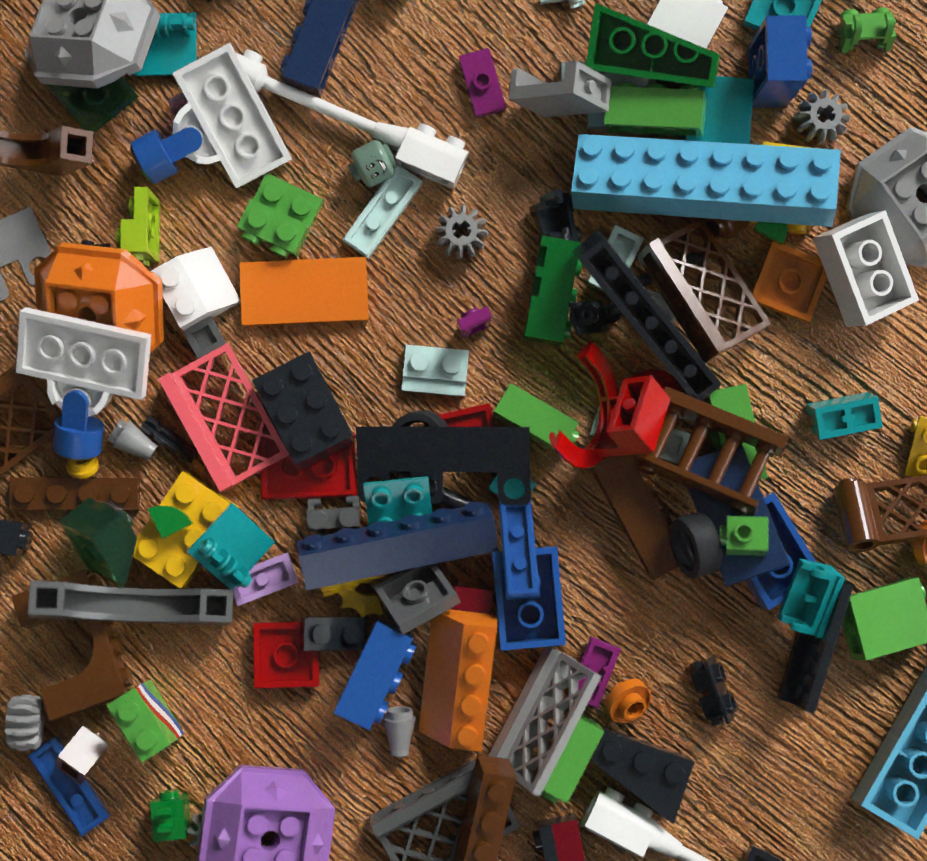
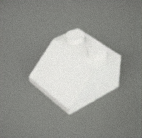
M211 246L179 255L151 270L162 279L163 298L179 327L183 330L194 326L210 316L214 318L241 303L239 295Z

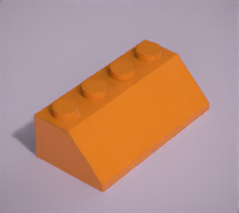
M448 609L431 619L418 731L448 748L482 752L497 632V615Z

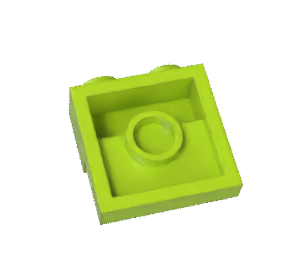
M134 187V197L129 198L130 216H134V219H121V229H116L115 234L116 246L120 249H126L148 268L150 263H159L160 200L148 187Z

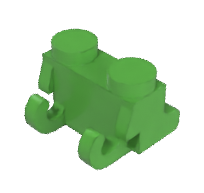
M877 8L872 13L859 14L855 9H848L840 14V53H847L848 50H853L854 45H858L859 40L881 39V41H877V49L883 48L884 51H891L896 38L894 29L896 20L893 12H890L888 8Z

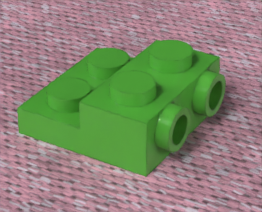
M265 173L254 198H250L237 228L243 233L241 236L243 239L255 245H259L260 241L271 246V252L287 259L289 254L297 258L324 200Z

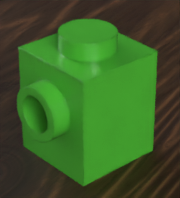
M727 516V526H720L721 546H727L726 555L767 556L768 517Z

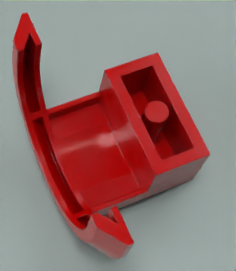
M590 341L578 352L577 359L589 372L597 390L599 421L596 433L592 441L585 448L581 449L575 446L562 431H558L557 435L554 432H550L548 438L553 449L568 464L576 468L592 467L598 464L604 457L654 453L669 406L670 397L652 375L624 379L618 395L615 377L608 360L595 343Z

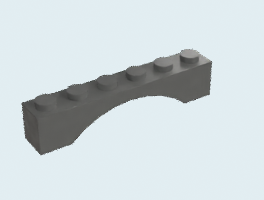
M30 581L27 618L227 626L232 623L234 590L203 588L140 589L93 586L68 582Z

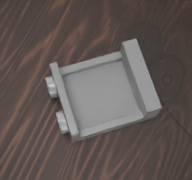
M578 61L565 63L564 81L546 83L519 68L512 69L511 82L509 84V100L543 117L608 112L612 80Z

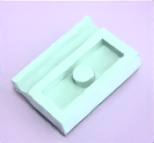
M406 345L402 391L465 397L469 350Z

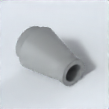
M122 419L117 423L107 440L114 444L113 448L141 457L146 461L150 459L158 446L130 420L127 423Z
M390 707L387 709V715L384 716L391 756L404 757L409 755V746L416 719L413 715V709L410 707Z

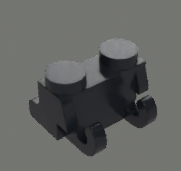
M554 190L541 196L540 203L529 207L530 214L538 216L541 236L535 238L537 246L540 245L542 236L580 242L581 230L578 226H575L573 217L575 209H573L572 196L569 193H562V190Z

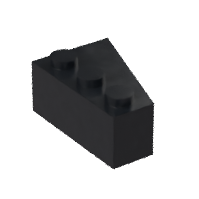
M600 725L604 730V734L590 760L674 825L695 762L685 754Z

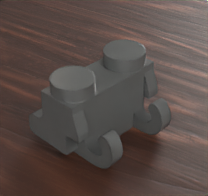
M359 496L346 497V504H353V507L317 510L315 507L321 506V498L308 499L307 524L309 532H316L317 529V535L324 536V529L361 528Z

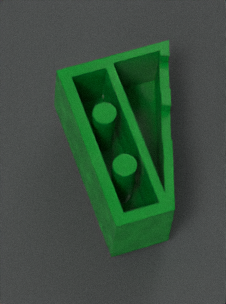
M542 236L538 249L523 340L561 346L563 338L569 339L572 325L570 320L567 319L568 303L576 302L577 289L573 288L575 276H580L582 263L572 251L581 242Z

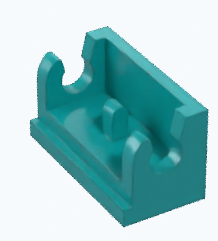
M869 392L805 404L806 411L813 420V425L810 426L813 434L818 436L819 440L883 428L878 396Z
M799 559L777 618L781 622L791 624V630L822 638L846 578L831 565Z

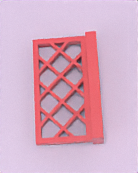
M229 343L222 345L172 374L168 373L158 378L220 492L232 489L238 483L290 455ZM225 353L231 361L228 376L211 371L214 360ZM208 363L206 370L199 368ZM235 370L240 379L233 378ZM192 371L204 373L200 392L189 389L182 377ZM210 375L226 380L221 398L205 393ZM232 381L243 384L247 390L243 404L226 399ZM191 393L199 395L197 402H195ZM203 397L220 401L215 419L202 415L200 407ZM250 397L256 407L248 405ZM225 403L242 407L237 426L220 421ZM247 409L259 412L262 417L259 432L242 427ZM206 421L214 423L212 431ZM219 425L236 429L231 447L218 444L215 436ZM265 425L267 426L271 435L263 433ZM240 431L257 435L252 454L235 449ZM262 437L274 440L280 452L270 458L257 455ZM222 449L229 451L227 458L224 455ZM234 452L251 457L247 471L238 476L235 475L230 466ZM255 459L263 460V462L254 466Z

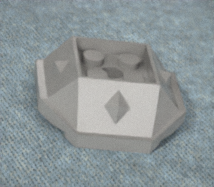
M43 0L39 11L34 14L35 22L29 35V44L24 55L35 77L41 84L100 88L116 81L126 73L131 75L142 70L160 19V14L150 0Z
M909 127L855 165L845 212L853 220L864 214L886 210L905 264L927 268V203L920 202L916 197V190H922L927 196V131Z

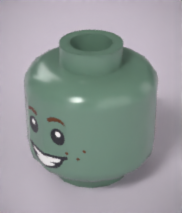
M373 140L354 149L351 154L353 163L348 165L355 181L362 180L367 187H374L392 178L394 175L393 168L397 167L387 143L382 145L378 140Z

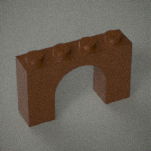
M60 126L43 134H19L0 130V166L64 176L91 164L93 131Z
M88 570L52 581L103 586L99 575H95L94 572ZM29 590L11 596L20 627L32 628L55 620L27 618ZM81 620L87 625L92 634L94 643L93 655L87 667L77 676L40 689L49 721L61 720L116 700L131 690L130 686L134 684L133 677L129 668L123 665L120 656L124 654L123 646L119 637H114L111 624L114 622Z

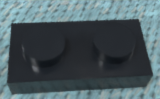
M300 617L299 650H364L365 617Z

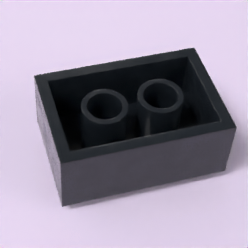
M310 351L252 380L298 471L356 443L354 435Z

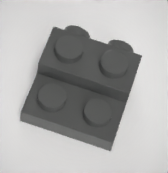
M436 564L403 570L374 586L382 606L393 623H396L402 634L411 631L461 603L457 593Z

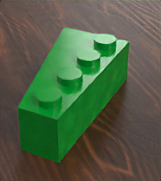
M595 3L585 64L587 67L599 72L715 88L720 54Z

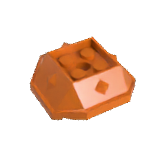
M63 242L34 269L37 310L151 334L150 353L164 341L162 279L154 272H149L126 249ZM88 307L95 312L96 316L90 313Z

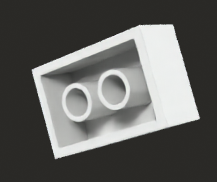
M886 210L864 214L813 238L846 327L867 326L919 301Z

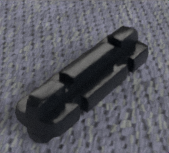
M149 416L143 422L141 430L148 436H154L155 441L173 454L178 453L180 459L191 464L198 456L197 449L189 443L186 444V440L168 427H162L161 422Z

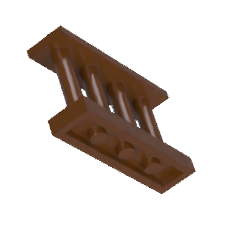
M666 386L664 391L670 397V402L654 453L633 454L634 464L638 465L637 469L650 476H655L657 473L729 504L728 508L740 515L750 513L755 516L759 501L751 498L769 457L775 455L782 458L787 447L788 436ZM684 417L693 421L696 428L678 466L659 458L677 420ZM715 430L725 434L726 441L708 479L690 472V469L707 433ZM744 442L755 447L757 453L739 492L720 485L738 445Z

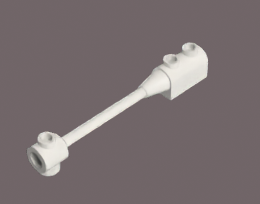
M248 49L245 50L243 55L236 53L257 93L262 89H266L367 132L383 144L387 143L388 147L398 152L395 157L396 164L448 188L455 189L469 151L464 150L466 143L461 139L448 136L445 142L434 137L437 132L434 128L422 123L418 125L417 129L382 122L376 123L268 77L267 67L261 63L263 57L258 53Z
M608 787L605 793L599 790L596 792L579 825L635 856L643 857L647 848L668 857H677L682 861H710L682 846L681 842L658 825L657 821L651 818L654 811L639 803H636L634 808L622 803L625 796Z

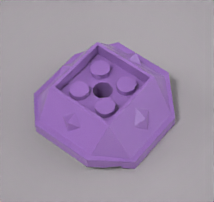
M238 765L230 773V776L205 797L196 861H329L335 807L303 769ZM268 831H274L275 837L272 842L265 845L261 844L263 834Z

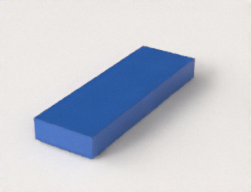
M530 500L526 505H504L499 501L506 600L537 598L540 596L532 502Z
M55 736L29 754L28 757L79 834L83 836L111 815L87 779L79 785L55 767L58 755L65 748L59 737Z

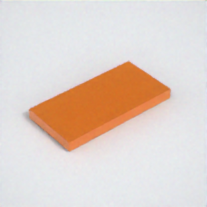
M366 257L239 262L241 321L243 327L369 321Z

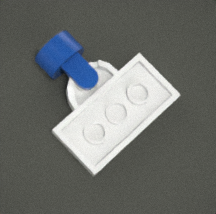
M231 43L173 72L188 103L178 111L173 121L172 135L163 139L160 133L154 129L131 141L130 146L131 153L142 174L149 183L157 184L178 173L179 169L176 161L183 157H187L199 164H211L221 161L235 188L292 160Z
M26 307L20 310L16 373L47 379V393L51 404L55 403L62 409V416L54 420L52 449L59 456L70 460H89L98 456L102 452L104 424L92 415H97L111 401L113 394L142 400L146 396L151 334Z

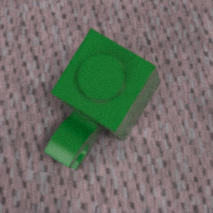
M178 789L159 792V796H156L150 802L153 842L186 839L190 835L187 833V829L191 826L188 793L179 794Z

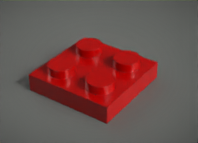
M300 621L253 623L254 688L320 686L319 651L299 650Z

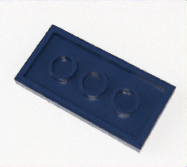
M742 444L738 445L720 485L739 492L750 468V463ZM722 449L695 458L690 472L708 479ZM758 483L751 498L759 501L755 516L747 513V515L735 513L728 508L729 504L688 487L696 511L704 513L711 520L719 538L720 526H727V516L768 517L767 556L726 555L727 546H721L722 564L719 570L726 587L789 566V560Z

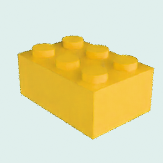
M182 471L159 506H171L181 510L190 517L194 524L162 539L151 517L127 553L180 589L187 588L202 567V564L193 558L187 550L232 501L189 472ZM232 502L237 508L241 509L240 506Z

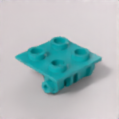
M196 12L159 13L160 19L141 71L134 73V76H173V72L197 60Z
M428 476L363 483L369 525L379 521L387 523L401 520L408 515L421 516L433 513Z
M231 502L187 552L232 590L235 586L246 588L250 585L252 581L250 569L270 549L275 541Z

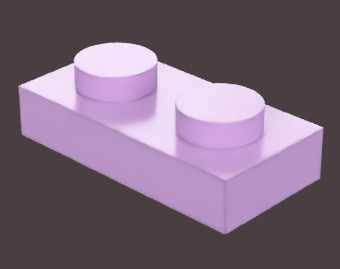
M284 553L254 565L249 571L252 578L250 585L246 588L235 586L232 590H234L233 595L237 606L299 583L289 553Z

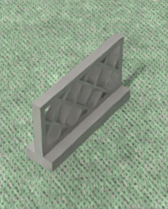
M551 646L544 647L489 756L509 759L516 775V781L531 793L540 796L602 676L577 662L571 656ZM588 676L582 689L579 690L578 681ZM569 687V697L563 700L562 691ZM570 707L567 718L563 720V710ZM554 716V726L548 729L547 720ZM554 737V743L551 749L548 750V740ZM538 746V756L532 759V749ZM539 766V772L533 782V769Z

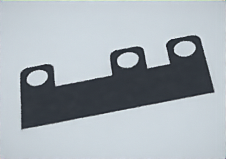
M356 427L358 495L362 502H365L363 483L370 477H377L381 481L390 480V471L410 472L411 478L428 476L433 479L437 484V492L431 497V504H438L444 498L443 472H497L498 500L502 504L526 505L531 500L530 427ZM511 478L519 479L524 484V494L518 499H511L504 492V485Z

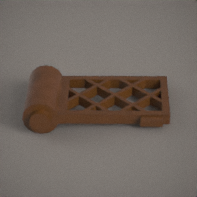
M927 475L864 483L856 478L841 480L833 491L848 551L855 553L866 552L880 545L927 539V529H923L913 523L921 512L927 515V496L920 503L906 494L910 487L919 486L927 491ZM888 491L896 496V499L888 508L877 501L875 492ZM900 500L917 509L909 520L893 511ZM888 517L904 525L900 533L885 534L883 523Z

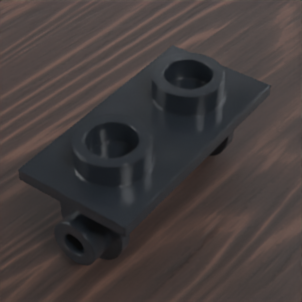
M602 301L568 303L570 308L569 318L571 325L576 331V335L609 332L608 324L619 321L622 313L614 303L604 306Z
M711 655L704 662L705 665L702 660L691 663L692 670L689 673L696 692L708 690L710 694L699 698L706 721H710L711 725L715 726L723 723L722 717H724L726 724H729L736 716L737 704L733 694L728 693L724 683L726 681V673L723 665L720 662L717 663L715 655Z

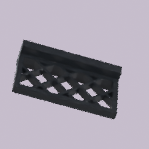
M844 582L822 638L797 632L778 692V699L815 714L854 585Z

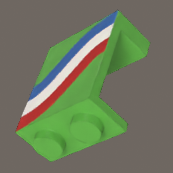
M151 679L134 687L106 705L141 763L185 734Z

